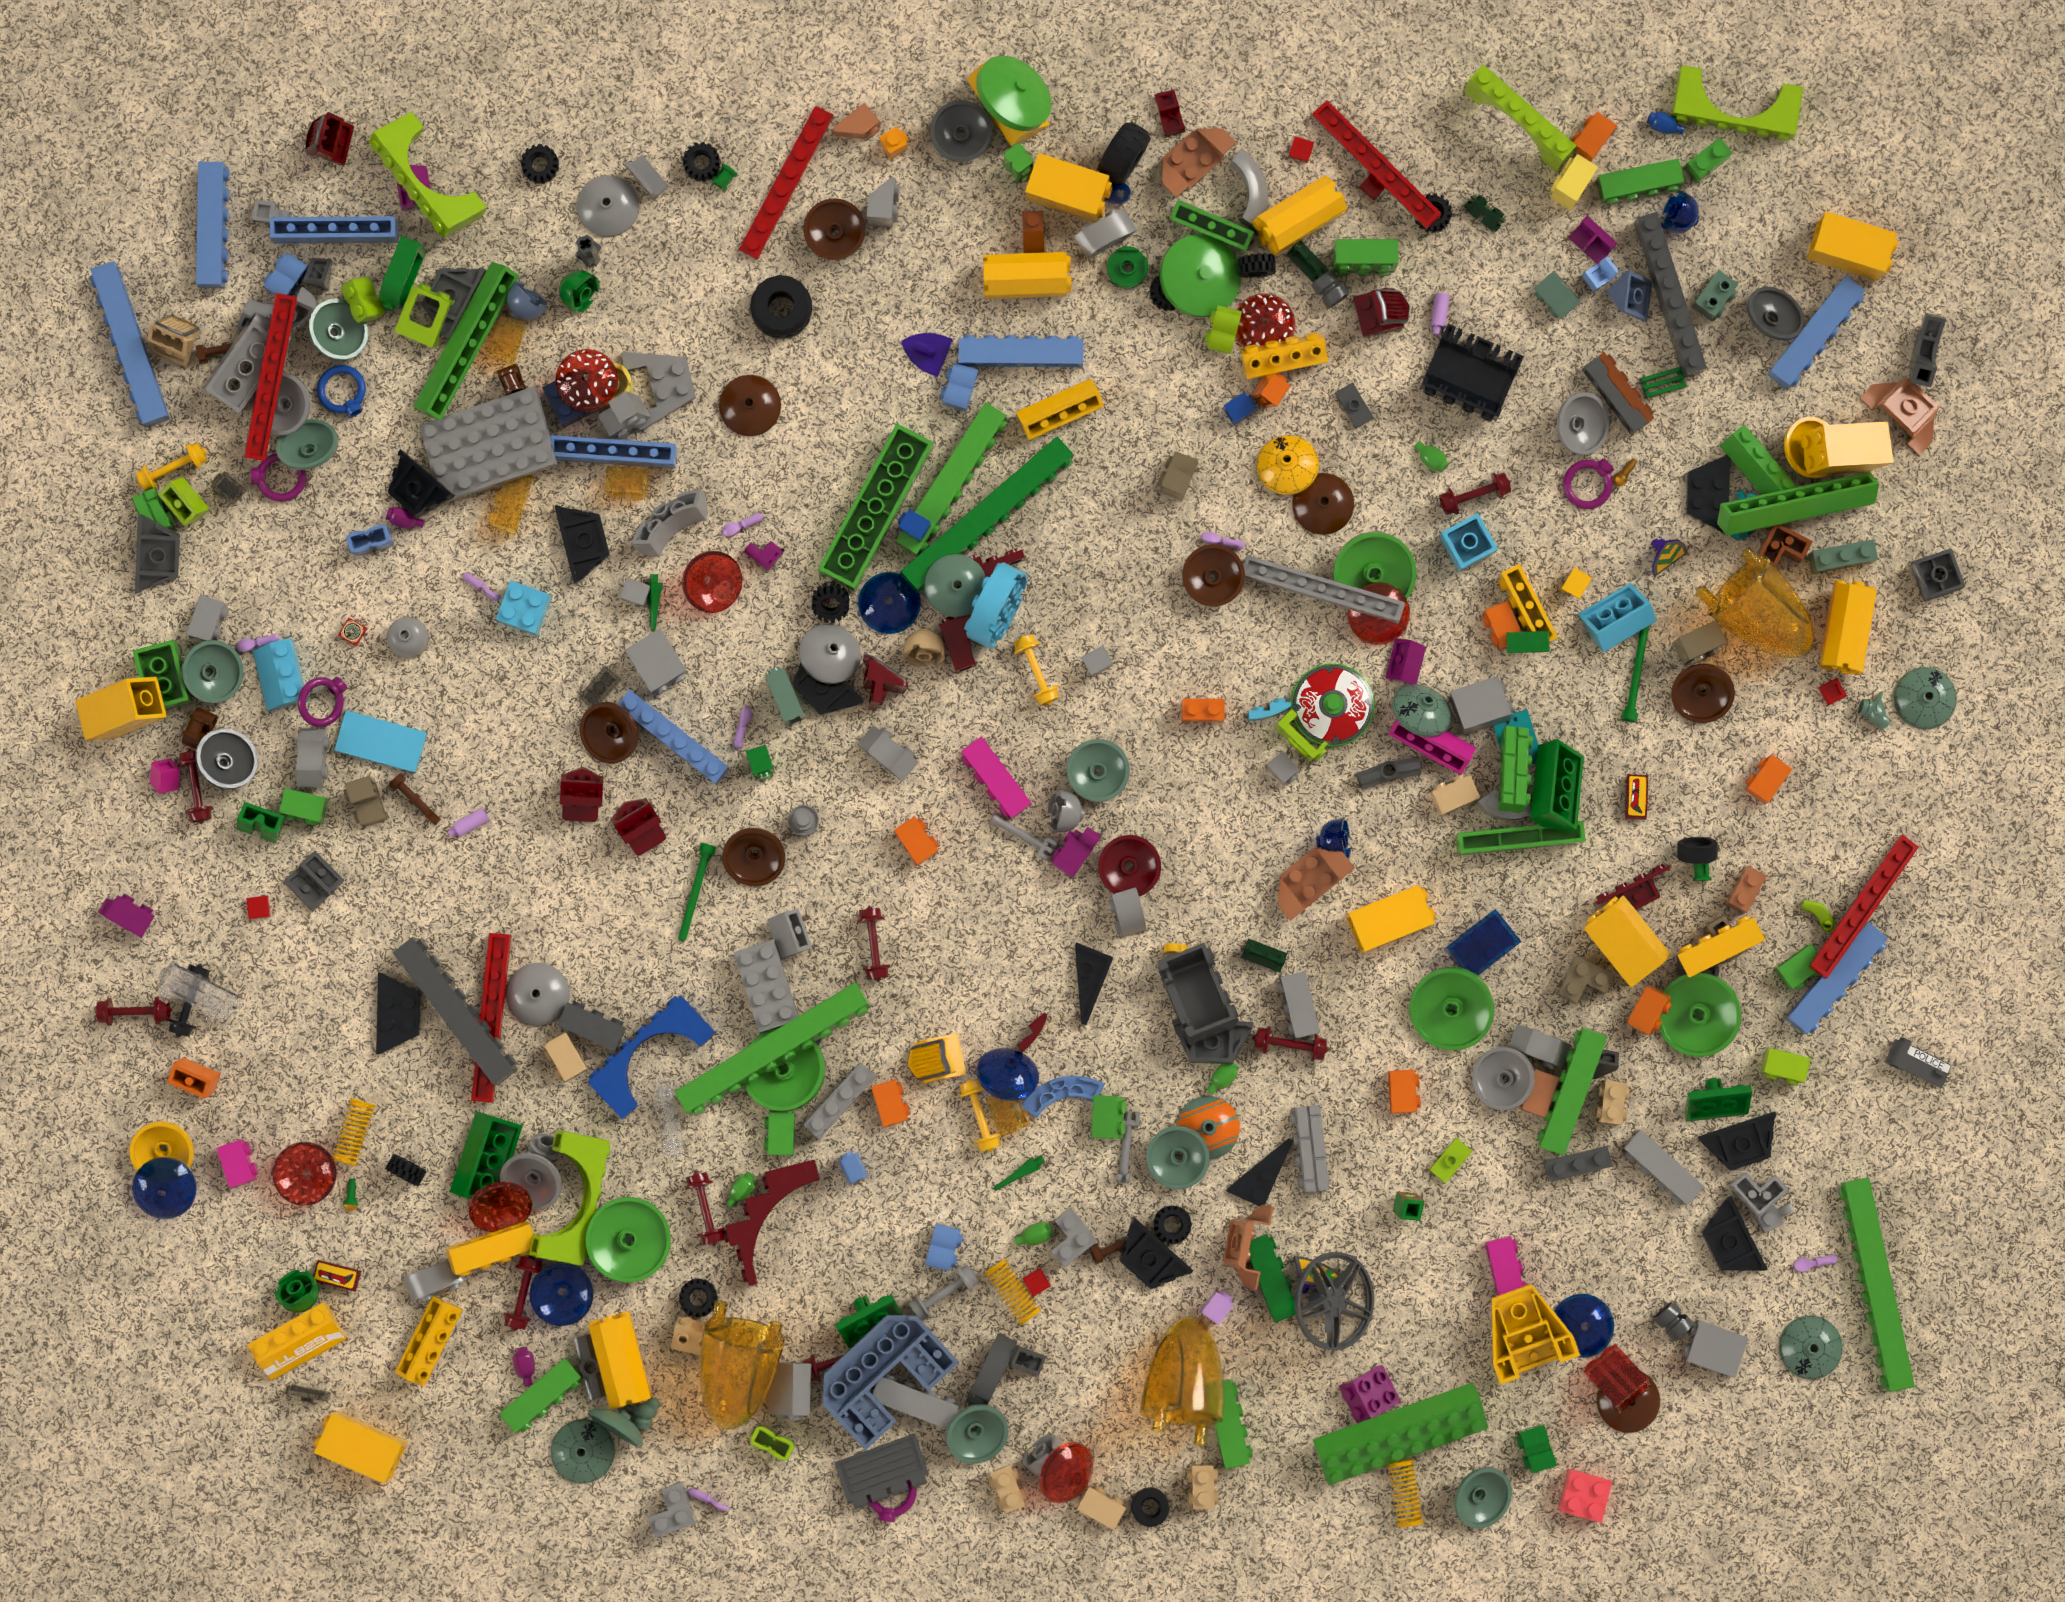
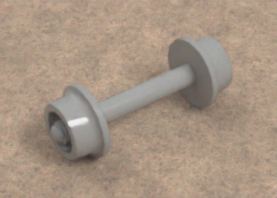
M968 1265L962 1268H955L960 1278L925 1301H922L918 1294L915 1295V1299L909 1303L912 1308L911 1315H916L921 1321L925 1318L931 1319L932 1315L928 1310L929 1307L964 1284L970 1292L973 1291V1287L979 1283L975 1277L977 1271H971Z

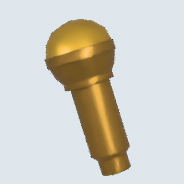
M1632 458L1622 471L1614 475L1613 481L1617 486H1624L1627 483L1628 475L1636 466V459Z

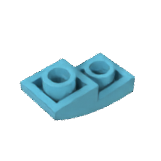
M1283 698L1273 699V702L1269 703V710L1265 711V707H1253V711L1248 712V721L1264 720L1277 716L1291 707V702H1286V699Z

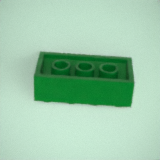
M1558 739L1538 745L1530 819L1545 828L1575 831L1577 830L1584 756Z
M476 1111L449 1192L471 1200L476 1198L478 1202L497 1206L502 1191L500 1184L501 1169L506 1161L513 1156L523 1125Z

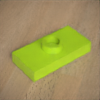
M1455 1138L1429 1170L1446 1184L1472 1153V1150L1458 1138Z

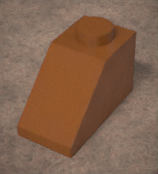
M1043 210L1022 211L1024 253H1044Z

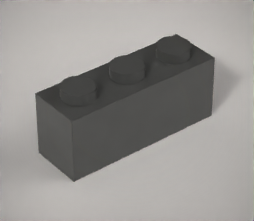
M573 1001L572 1004L567 1002L557 1026L617 1051L627 1029L623 1027L624 1022L613 1017L609 1021L603 1018L604 1013L595 1009L589 1012L584 1010L585 1005Z
M1608 1146L1543 1161L1548 1182L1613 1167Z

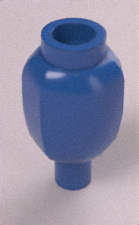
M1650 112L1647 118V124H1650L1653 130L1660 133L1671 134L1676 132L1682 135L1685 127L1679 125L1674 117L1664 112Z

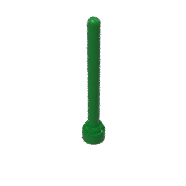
M1649 626L1641 630L1639 634L1628 704L1624 711H1622V721L1636 723L1638 720V713L1635 707Z
M700 842L698 851H700L699 855L701 858L678 936L680 942H684L687 939L708 860L715 854V846Z

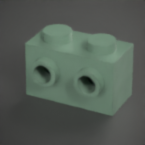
M1718 270L1691 307L1711 321L1715 316L1719 318L1726 309L1723 306L1727 300L1731 302L1738 293L1735 290L1738 283Z
M1555 271L1551 272L1534 288L1536 290L1535 296L1542 303L1545 301L1550 306L1548 310L1555 318L1559 316L1562 319L1581 302Z

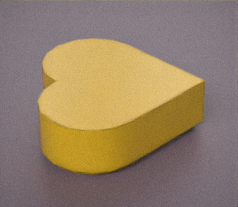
M1166 943L1163 946V954H1176L1188 949V946L1178 943Z

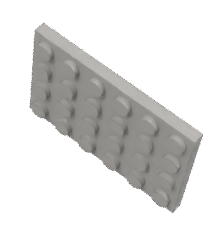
M535 386L445 416L441 421L436 419L420 425L432 475L455 495L454 498L445 503L558 466L538 389Z

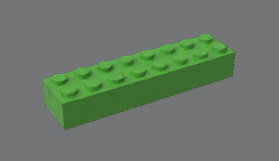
M899 424L895 425L818 568L820 574L856 592L932 452L934 442Z
M1472 1382L1315 1438L1313 1443L1322 1472L1329 1486L1489 1428L1481 1398Z

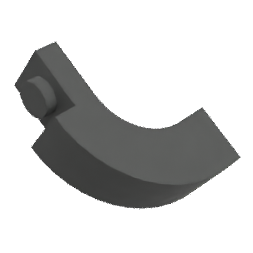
M1925 312L1921 328L1917 332L1910 362L1909 377L1911 383L1927 387L1932 386L1937 370V349L1946 317Z
M998 1333L965 1402L971 1405H988L1016 1347L1017 1341Z

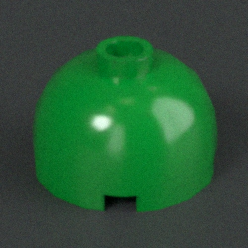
M584 270L572 271L562 278L559 296L567 308L574 312H584L594 301L589 300L595 291L599 292L600 282L596 276Z
M293 1270L285 1274L278 1282L279 1287L277 1291L275 1290V1297L279 1304L287 1311L294 1313L309 1310L315 1305L319 1296L318 1283L307 1270L305 1272Z

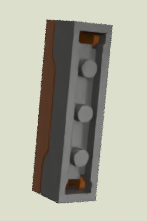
M1603 352L1585 365L1582 371L1632 436L1654 419V413L1649 405H1644L1640 400L1641 395L1638 390L1631 388L1628 384L1629 380L1623 371L1619 372L1616 368V362L1613 357Z

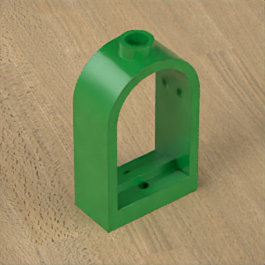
M401 236L380 288L379 301L383 303V308L394 311L395 308L401 309L405 305L410 289L415 282L426 255V251L421 243Z

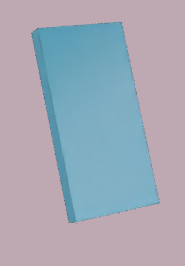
M346 710L334 751L416 773L427 732Z

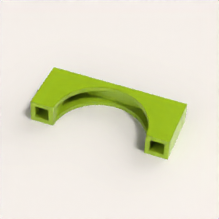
M1484 64L1469 79L1464 93L1478 105H1491L1504 112L1519 124L1537 145L1541 154V160L1557 173L1571 157L1577 145Z
M1682 65L1678 71L1671 116L1680 123L1692 121L1702 127H1707L1709 124L1716 126L1719 130L1731 128L1737 129L1736 132L1741 134L1753 132L1757 133L1759 137L1767 138L1770 135L1776 136L1780 141H1789V139H1793L1796 135L1804 87L1783 83L1775 103L1769 109L1753 117H1734L1717 109L1708 99L1702 84V68Z
M411 111L374 131L368 143L371 149L382 159L384 166L393 173L396 181L407 191L409 198L415 201L421 213L433 224L435 231L440 233L444 239L480 219L487 207L475 191L462 196L443 195L427 188L416 178L409 165L408 148L420 137L424 126Z
M556 1129L552 1151L563 1154L577 1167L583 1182V1199L576 1216L565 1227L550 1234H533L529 1255L583 1266L588 1256L585 1245L586 1229L590 1219L597 1211V1199L601 1195L600 1185L606 1173V1157L610 1153V1140Z

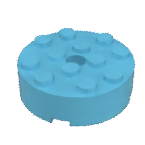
M1003 562L996 565L990 577L986 576L981 586L983 590L980 596L976 595L972 602L974 609L971 618L968 619L964 630L967 631L968 639L989 649L996 647L997 643L995 641H1001L1021 604L1023 597L1020 595L1027 586V573Z

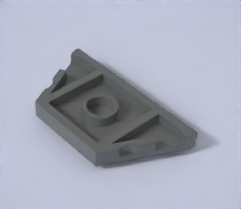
M440 268L430 286L432 287L431 291L447 293L450 295L449 299L455 301L454 305L450 306L441 329L447 340L450 339L485 275L486 269ZM425 296L421 305L434 321L440 303Z
M138 514L135 593H140L151 586L160 585L163 581L177 578L179 571L180 534L142 514Z
M1172 1019L1173 1027L1190 1063L1233 1064L1254 1027L1253 1022H1236L1237 1027L1189 1045L1179 1020Z

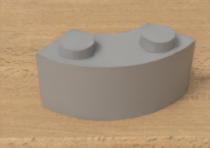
M1114 209L1108 212L1105 218L1094 224L1088 223L1079 229L1081 232L1075 235L1074 238L1085 258L1098 255L1109 247L1126 240L1137 230L1126 210L1117 212Z
M872 726L857 745L889 772L903 781L918 763L913 757L915 753L907 746L902 748L890 738L892 735L883 727L879 730Z
M300 728L297 739V787L322 788L324 779H328V767L325 766L326 750L330 749V738L326 737V729Z
M1496 789L1476 803L1487 815L1500 820L1514 821L1531 815V802L1522 813L1499 811V792Z
M1132 888L1112 894V900H1109V905L1112 913L1116 912L1117 921L1114 922L1117 934L1121 933L1123 938L1146 931L1145 918L1137 889Z
M1517 1024L1508 1047L1520 1051L1526 1057L1543 1062L1542 1066L1554 1070L1555 1067L1564 1068L1567 1054L1572 1045Z
M449 1260L406 1276L403 1279L412 1302L421 1299V1302L432 1299L433 1294L446 1288L452 1291L462 1287L461 1282L468 1280L467 1275H455L451 1271Z

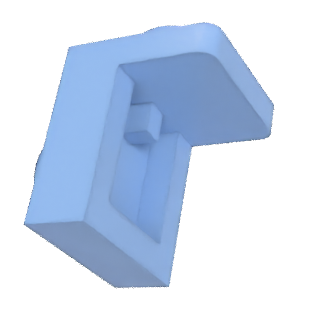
M1605 257L1581 276L1594 292L1610 282L1619 271L1611 260Z

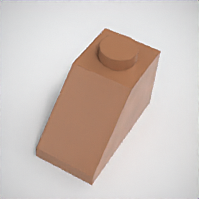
M863 103L833 127L832 130L836 137L865 139L869 136L871 138L879 132L880 121L868 106Z

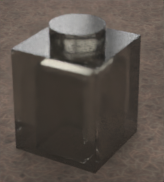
M225 471L222 474L219 473L212 481L213 485L211 487L233 506L247 491Z

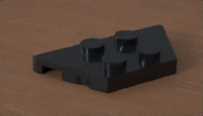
M401 449L398 451L400 459L398 467L393 470V479L389 485L388 494L413 516L419 518L454 498L455 495L405 451Z
M1728 455L1687 473L1686 514L1700 520L1707 526L1713 527L1724 535L1726 534L1717 524L1721 503L1729 502L1730 458Z
M556 505L554 507L574 584H577L610 556L601 516L592 512L588 513Z
M800 662L792 685L819 715L864 703L846 681L838 684L819 682L804 670Z
M378 973L376 1054H382L420 1035L421 993L383 973Z
M1770 1112L1697 1136V1138L1729 1171L1771 1158V1143L1774 1135L1773 1128L1776 1112Z
M1728 1196L1701 1231L1719 1270H1768L1732 1197Z
M1132 1218L1119 1261L1145 1285L1153 1289L1164 1282H1171L1179 1276L1193 1272L1182 1259L1138 1219Z

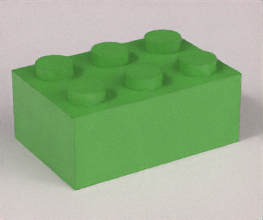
M1336 239L1332 248L1333 270L1335 273H1338V276H1348L1350 273H1358L1359 276H1369L1371 273H1379L1380 276H1390L1398 266V239Z
M170 640L132 650L139 678L157 677L165 711L193 703L192 696L185 688L182 680L181 667L183 660L179 644L176 641Z

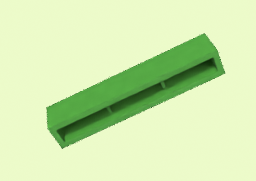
M1578 821L1577 830L1575 831L1533 825L1463 832L1455 835L1457 856L1582 844L1586 842L1584 821Z
M1581 1026L1580 1030H1576L1573 1038L1575 1046L1567 1054L1566 1062H1568L1566 1070L1562 1069L1558 1081L1561 1084L1558 1090L1555 1089L1552 1098L1554 1102L1552 1109H1548L1546 1118H1544V1121H1547L1545 1128L1540 1129L1537 1136V1141H1540L1539 1146L1541 1148L1565 1155L1605 1046L1606 1034Z

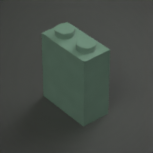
M775 667L769 670L765 678L786 727L806 719L785 668Z

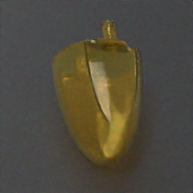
M1750 547L1741 554V558L1747 563L1739 568L1723 584L1716 595H1713L1705 585L1696 591L1695 596L1708 606V615L1712 616L1736 637L1762 652L1782 658H1799L1807 654L1813 646L1814 629L1812 621L1800 597L1785 577L1770 562V559L1764 555L1758 556Z
M717 1300L714 1301L712 1318L704 1324L700 1350V1385L703 1402L711 1420L720 1428L730 1430L736 1429L749 1421L761 1406L778 1368L785 1337L781 1333L783 1327L781 1322L771 1321L769 1325L744 1318L725 1317L728 1303Z
M1184 1316L1176 1320L1166 1330L1154 1351L1143 1387L1140 1414L1153 1420L1151 1430L1155 1432H1165V1423L1195 1426L1193 1444L1207 1446L1208 1427L1216 1425V1422H1223L1224 1385L1222 1365L1216 1342L1207 1325L1197 1317Z

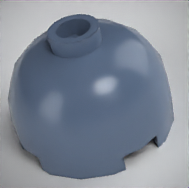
M515 281L507 294V304L511 309L510 314L517 320L522 318L526 321L540 318L549 308L546 305L545 299L533 290L532 292L529 289L523 288L525 283Z

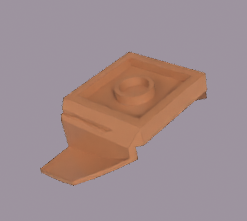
M1223 128L1196 129V131H1192L1162 158V184L1177 198L1185 189L1190 190L1224 158V154L1237 142Z
M1910 378L1897 383L1873 384L1859 398L1872 411L1880 406L1911 436L1906 444L1918 456L1933 442L1934 417L1939 406L1916 384L1911 383Z
M1314 847L1281 874L1277 905L1291 921L1355 869V867L1343 852Z
M1261 1205L1247 1218L1232 1219L1230 1222L1223 1262L1229 1267L1236 1269L1244 1287L1257 1291L1260 1277L1259 1271L1245 1268L1246 1262L1250 1258V1242L1255 1234L1253 1229L1254 1223L1270 1226L1274 1209L1272 1206Z

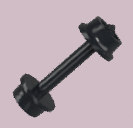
M201 963L197 964V966L189 964L186 972L182 974L192 979L179 1021L168 1019L170 1022L168 1031L176 1033L177 1038L182 1037V1035L190 1037L192 1030L196 1029V1026L187 1024L200 980L210 983V970L204 969Z

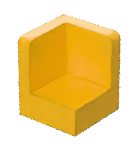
M1574 567L1559 591L1561 593L1566 591L1579 599L1592 577Z

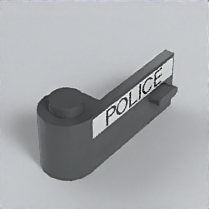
M1906 1038L1894 1039L1885 1063L1897 1069L1907 1071L1942 1088L1952 1065L1912 1046V1041Z

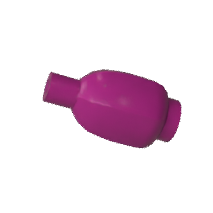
M402 507L389 508L386 515V520H389L392 525L408 529L414 526L423 528L425 520L413 516L407 509Z
M527 1347L517 1348L512 1357L515 1372L520 1378H523L524 1387L533 1385L531 1376L535 1372L533 1354L528 1351Z

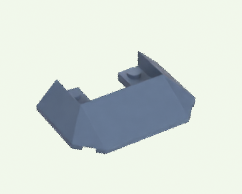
M886 1315L824 1373L823 1406L865 1451L897 1422L869 1391L884 1375L900 1361L922 1386L929 1391L959 1363L917 1316Z

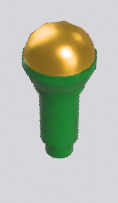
M349 1179L347 1197L343 1203L347 1211H354L358 1206L355 1198V1179Z

